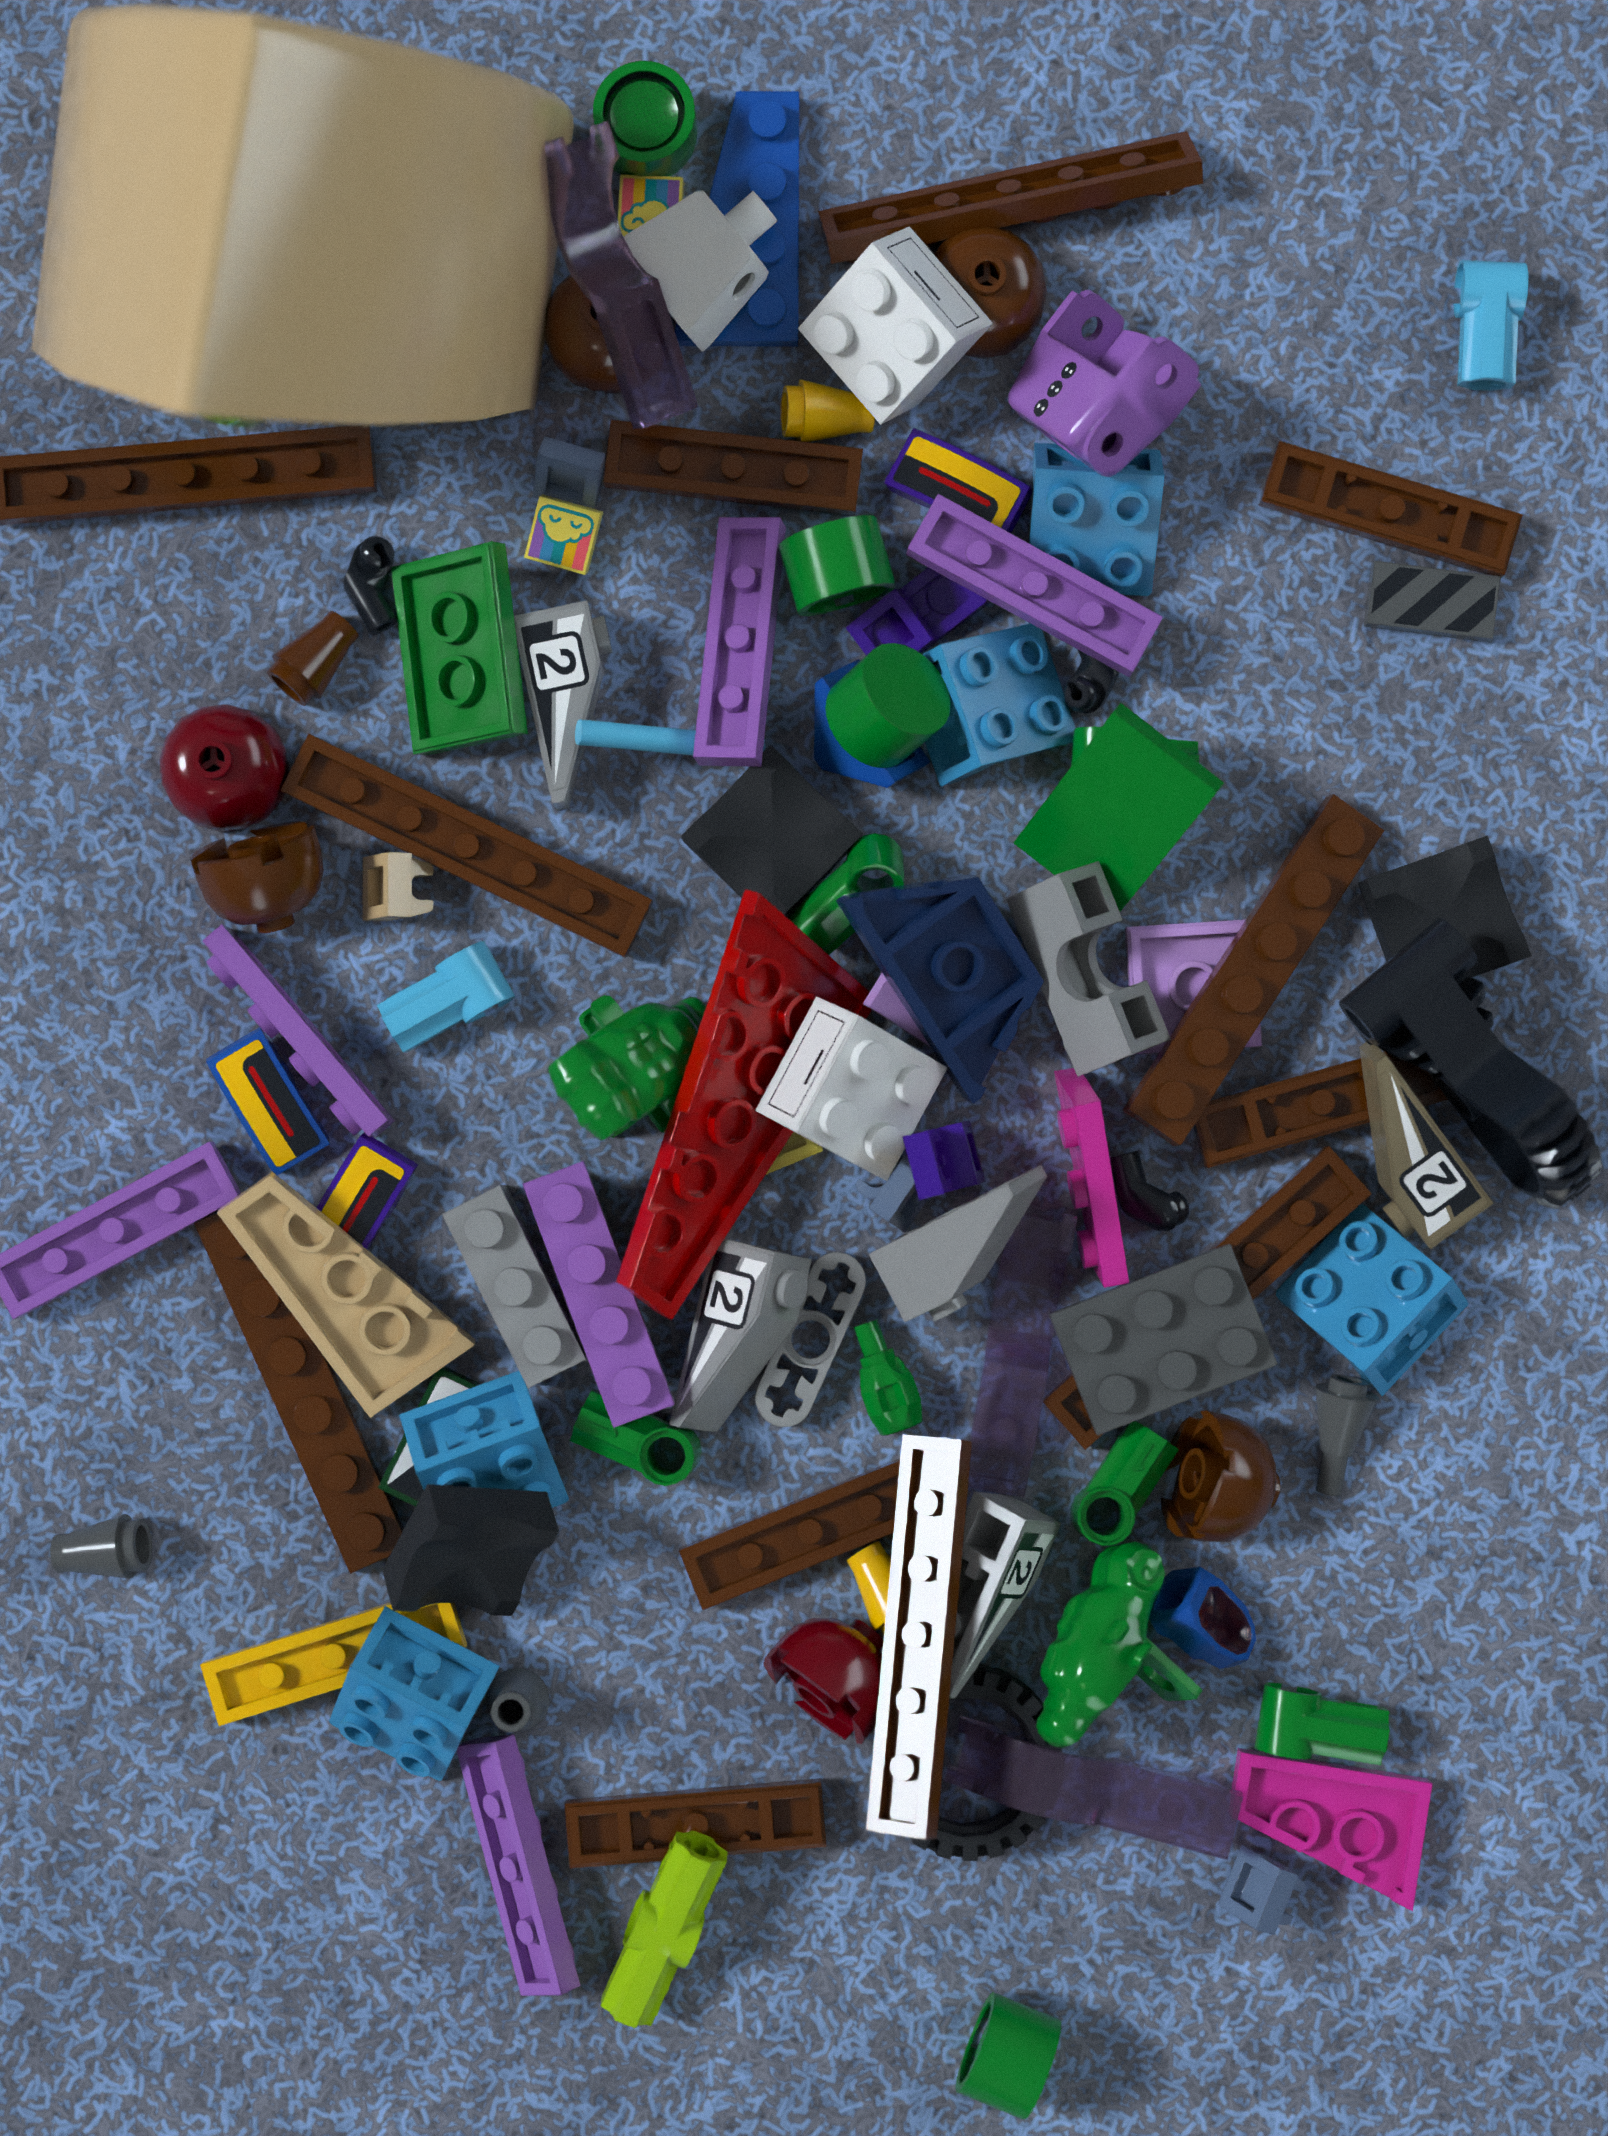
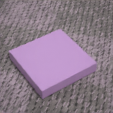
M1245 920L1125 928L1128 985L1131 986L1145 980L1148 981L1169 1036H1171ZM1260 1024L1244 1048L1262 1046ZM1166 1042L1137 1054L1159 1053Z

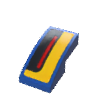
M260 1027L206 1058V1063L226 1099L261 1156L276 1175L286 1171L330 1144L329 1137L296 1087L295 1079Z

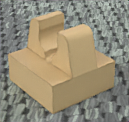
M385 852L363 857V921H393L431 912L433 910L432 900H418L412 895V879L433 876V866L427 862L412 858V853Z

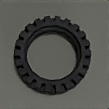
M979 1663L957 1697L949 1698V1700L964 1698L980 1699L997 1704L1016 1719L1028 1740L1030 1768L1024 1789L1004 1811L984 1821L966 1823L938 1817L937 1838L926 1840L911 1838L913 1844L923 1850L928 1848L935 1851L937 1856L950 1860L952 1856L962 1857L963 1861H978V1857L989 1855L991 1859L1004 1855V1850L1011 1846H1014L1016 1849L1027 1841V1836L1033 1830L1038 1832L1046 1822V1815L1050 1809L1053 1810L1058 1799L1059 1786L1062 1784V1748L1054 1747L1044 1741L1036 1728L1037 1719L1044 1709L1042 1700L1029 1686L1012 1676L1009 1672L997 1667L986 1666L983 1663ZM873 1740V1748H872V1760H873L874 1740Z

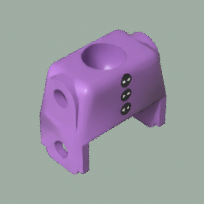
M1084 290L1079 294L1071 291L1041 330L1010 389L1008 402L1020 417L1033 425L1052 442L1099 475L1111 477L1120 472L1172 424L1201 386L1197 378L1199 366L1178 345L1164 336L1153 339L1138 332L1123 330V317L1093 291ZM1096 317L1097 327L1090 336L1083 337L1081 332L1082 326L1089 318Z

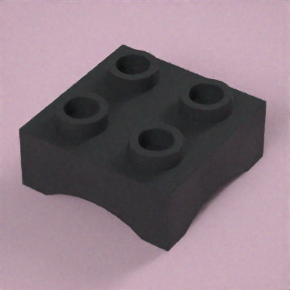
M770 744L763 752L761 767L750 766L723 796L699 817L681 837L683 842L741 898L745 889L758 892L787 917L789 912L847 855L850 847L863 836V833L829 803Z
M1488 835L1375 875L1358 883L1386 962L1438 918H1442L1450 923L1473 949L1477 957V963L1468 970L1469 977H1475L1532 956L1525 936L1508 902Z
M427 1484L382 1570L393 1611L414 1612L421 1607L431 1604L456 1603L480 1609L490 1615L512 1616L520 1602L522 1588L532 1563L540 1552L552 1546L560 1532L547 1492Z

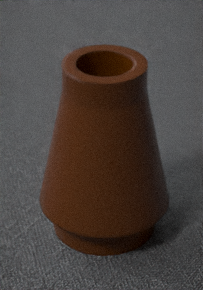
M330 611L320 622L273 654L272 658L275 663L267 670V674L287 696L298 704L306 706L313 697L321 699L347 651L359 637V634L342 616L334 611Z

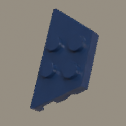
M968 874L841 896L836 900L837 904L940 1063L947 1067L946 1072L964 1100L972 1104L976 1103L981 1099L986 1090V1087L981 1084L999 1051L1006 1053L1018 1031L1017 1024L1021 1014L1031 1007L1044 983L1041 975L979 877Z

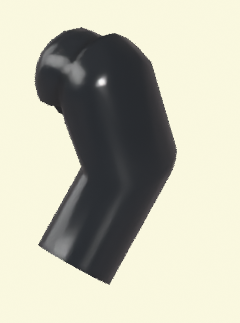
M381 536L368 537L356 547L343 582L346 594L371 635L380 634L394 626L397 622V617L383 594L391 573V567H393L395 552L392 544Z
M1078 650L1082 661L1071 682H1067L1063 695L1069 708L1088 714L1095 712L1105 704L1119 676V672Z
M1139 1150L1110 1157L1112 1176L1119 1203L1127 1216L1155 1231H1170L1176 1225L1186 1221L1189 1216L1187 1199L1178 1191L1167 1193L1147 1183Z

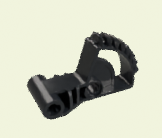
M1438 918L1341 999L1339 1005L1347 1019L1366 1043L1377 1046L1379 1049L1429 1073L1469 1129L1515 1188L1532 1196L1539 1205L1556 1209L1560 1206L1562 1207L1566 1202L1576 1199L1591 1186L1590 1182L1601 1173L1602 1161L1599 1147L1595 1141V1135L1588 1129L1587 1121L1577 1111V1104L1568 1097L1560 1086L1507 1049L1490 1029L1494 1024L1492 1012L1479 1007L1485 999L1484 984L1479 980L1469 977L1468 970L1477 963V957L1464 937L1446 920Z

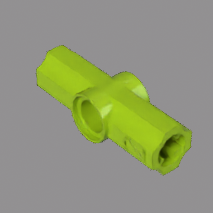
M694 1830L687 1833L676 1832L672 1842H670L667 1854L660 1864L650 1891L644 1889L639 1895L624 1933V1948L601 1997V2007L606 2009L615 2021L633 2028H637L640 2025L651 2026L658 2015L663 1999L668 1993L678 1967L684 1969L690 1962L703 1929L704 1911L727 1863V1851L717 1845L713 1838Z

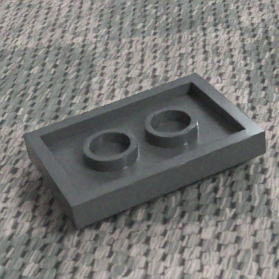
M1228 1243L1048 1314L1097 1436L1278 1365L1231 1244Z

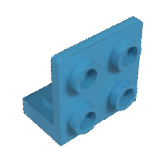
M1034 443L1032 463L1034 489L1029 544L1122 595H1150L1153 588L1165 477L1160 450L1144 449L1116 475L1105 477L1099 475L1057 444Z
M1031 623L943 643L922 654L940 672L950 696V714L946 723L925 741L940 787L962 781L997 763L1073 743L1075 725L1069 707L1065 702L1064 692L1042 629Z
M1360 1204L1344 1218L1276 1291L1277 1298L1343 1355L1361 1378L1367 1381L1369 1386L1381 1396L1392 1387L1469 1305L1450 1275L1363 1204Z
M519 1371L399 1414L414 1468L424 1490L427 1484L541 1491L547 1492L552 1508L569 1500L565 1485L543 1434L529 1388H527Z
M385 1606L349 1668L329 1723L338 1728L348 1741L362 1747L372 1746L392 1756L407 1772L420 1777L430 1776L435 1780L442 1781L472 1718L500 1666Z

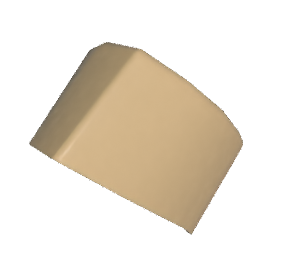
M158 4L88 7L78 12L72 19L68 33L32 351L68 378L168 412L197 417L385 425L475 421L527 409L535 410L545 343L546 309L551 299L574 129L573 114L569 106L556 94L511 74L392 41L255 12Z

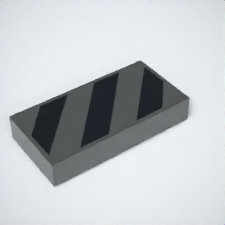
M1374 561L1370 569L1364 627L1490 642L1494 636L1501 576Z

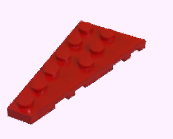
M747 889L744 890L616 1280L619 1285L656 1313L671 1320L793 1133L792 1130L755 1110L816 997H819L864 1019L872 1011L863 1005L869 994L865 987L763 895Z

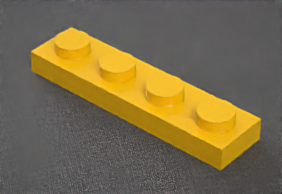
M391 1602L201 1663L200 1667L218 1726L342 1688L351 1664L384 1607L392 1609ZM455 1603L431 1604L421 1607L414 1612L396 1611L462 1647H467Z

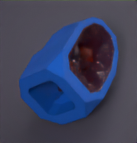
M1200 1566L1172 1570L1164 1577L1163 1584L1149 1615V1620L1156 1632L1171 1639L1192 1659H1202L1219 1669L1234 1667L1246 1662L1256 1642L1255 1626L1247 1606L1227 1585Z

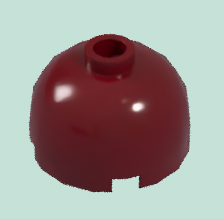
M230 704L201 707L181 718L166 736L159 759L162 786L174 808L197 826L221 833L245 829L267 819L284 797V793L280 790L290 772L286 749L276 729L255 712ZM220 752L224 754V762L219 759ZM216 766H218V767L220 768V769L217 770V771L209 772L211 769H213V768L216 767Z
M811 1618L795 1625L767 1654L763 1665L771 1679L777 1684L785 1675L793 1682L795 1691L803 1699L802 1701H795V1703L818 1724L844 1740L854 1731L856 1744H863L875 1729L882 1663L880 1649L883 1647V1639L869 1625L858 1619H855L851 1625H848L836 1618Z

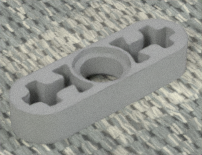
M830 1252L814 1262L807 1277L808 1290L801 1304L797 1322L770 1358L756 1390L755 1401L760 1415L772 1425L790 1427L800 1423L807 1417L841 1344L866 1285L862 1266L849 1254ZM838 1262L850 1267L847 1277L855 1282V1287L851 1293L840 1291L837 1294L831 1309L843 1310L844 1315L840 1323L836 1324L825 1313L817 1310H806L803 1306L808 1296H812L818 1303L821 1302L826 1291V1284L818 1279L819 1273L823 1268L833 1271L837 1267ZM807 1320L818 1321L828 1330L830 1336L829 1345L821 1355L811 1358L805 1357L794 1349L792 1333L801 1322ZM785 1354L794 1364L803 1368L817 1369L818 1372L813 1382H810L801 1374L795 1387V1395L803 1399L802 1405L799 1409L788 1407L784 1414L780 1415L772 1411L774 1400L766 1395V1391L770 1385L781 1387L784 1384L790 1369L777 1367V1363L781 1355Z

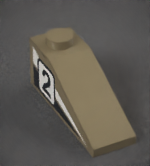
M1365 1042L1359 1047L1377 1177L1378 1183L1391 1199V1202L1382 1209L1405 1239L1415 1232L1432 1249L1491 1206L1493 1202L1389 1058L1377 1046Z

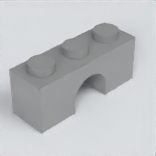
M1099 861L1054 875L1006 899L1014 918L1016 929L1022 938L1029 958L1044 980L1041 991L1047 1000L1062 1037L1064 1048L1070 1057L1077 1077L1171 1040L1148 981L1145 980L1129 987H1119L1111 983L1099 968L1096 958V944L1100 934L1109 926L1123 921Z
M499 1185L443 1213L442 1216L527 1388L586 1360L587 1356L573 1318L564 1300L558 1296L539 1260L533 1244L535 1241L507 1185Z

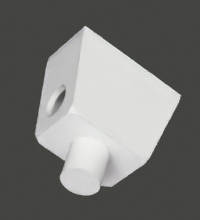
M701 190L692 193L623 236L614 246L683 331L703 352L767 279L769 271L750 248V245L778 220L754 191L726 215H723L707 194Z

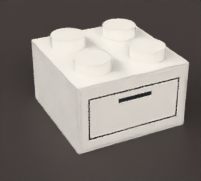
M909 226L872 242L798 327V330L881 425L917 406L988 330L993 322Z
M816 997L755 1111L854 1165L888 1181L905 1149L903 1136L913 1134L947 1067L859 1015Z

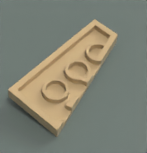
M274 1172L266 1175L218 1210L217 1214L370 1418L475 1345L476 1339Z

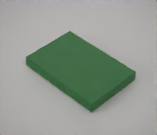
M491 541L391 567L413 755H432L528 734L506 544Z
M1120 703L1013 844L1053 875L1099 861L1118 910L1121 912L1216 795L1224 782L1124 704Z

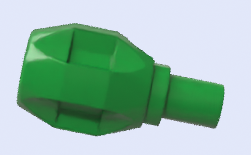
M878 1319L855 1326L854 1330L864 1356L859 1359L862 1366L859 1369L860 1391L868 1416L879 1434L887 1436L921 1424L923 1421L921 1398L913 1375L900 1356L895 1355L893 1347H887Z

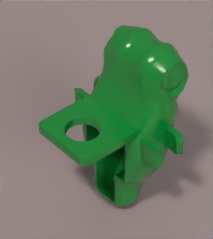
M603 995L590 1004V1008L579 1017L580 1025L588 1037L577 1042L575 1046L566 1051L548 1067L557 1096L564 1100L577 1117L578 1124L600 1141H603L606 1138L616 1137L638 1122V1120L648 1115L655 1126L665 1134L707 1005L697 997H688L675 1005L667 1006L661 1003H645L624 1013L617 1002L609 995Z
M1130 1542L1110 1546L1102 1551L1091 1567L1089 1589L1073 1596L1068 1601L1063 1611V1616L1057 1624L1058 1635L1056 1641L1048 1646L1040 1669V1675L1048 1689V1695L1043 1702V1712L1036 1722L1039 1735L1044 1741L1054 1747L1065 1748L1077 1743L1091 1723L1113 1704L1135 1675L1140 1677L1165 1701L1196 1700L1202 1693V1689L1147 1638L1149 1615L1163 1584L1165 1570L1162 1558L1146 1544ZM1155 1670L1163 1674L1168 1680L1159 1675Z

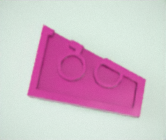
M1074 1068L1054 1071L1061 1110L1057 1111L1060 1136L1064 1148L1070 1149L1074 1169L1067 1171L1069 1192L1074 1209H1082L1086 1230L1077 1231V1242L1084 1269L1093 1267L1104 1288L1129 1283L1101 1101L1084 1075L1077 1077Z
M1238 1748L1228 1808L1231 1817L1300 1853L1303 1852L1336 1869L1340 1874L1389 1897L1393 1902L1413 1912L1433 1784L1428 1778L1311 1759L1287 1758L1262 1751Z

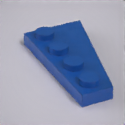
M736 91L709 198L722 214L726 215L754 191L778 221L750 245V248L769 271L767 279L710 346L798 347L799 91ZM676 323L672 345L696 346L679 324Z

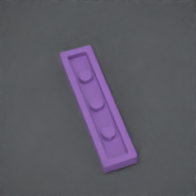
M940 494L936 496L907 548L906 555L1129 678L1163 618L1161 615Z
M719 517L693 751V758L699 766L761 767L783 562L779 544L785 539L786 526L781 517Z
M221 924L202 940L214 954L206 961L210 969L230 990L239 984L254 1002L247 1009L250 1016L270 1038L273 1039L278 1033H281L296 1052L288 1058L289 1061L312 1087L321 1081L332 1093L337 1101L330 1106V1109L351 1134L355 1136L363 1130L368 1137H377L395 1122L393 1117L233 929Z
M209 1141L0 1253V1296L12 1319L23 1317L194 1225V1223L213 1215L222 1206L241 1194L215 1142Z
M585 1161L523 1183L613 1428L674 1405L673 1396L636 1297L616 1282L622 1260Z
M515 1735L481 1737L459 1744L457 1755L521 1996L563 1995L581 1985L574 1963V1950L568 1939L558 1902V1889L550 1872L541 1837V1825L534 1811L525 1777V1764L518 1750Z

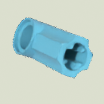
M1461 260L1455 276V288H1461L1460 304L1454 303L1455 318H1460L1457 386L1465 387L1469 390L1495 391L1511 389L1516 384L1518 321L1522 319L1526 308L1528 267L1526 263Z
M485 941L475 943L453 954L434 968L435 973L410 985L377 1005L384 1023L403 1053L413 1050L463 1021L465 1024L474 1022L486 1016L483 1011L496 1004L500 1008L515 998L512 989Z

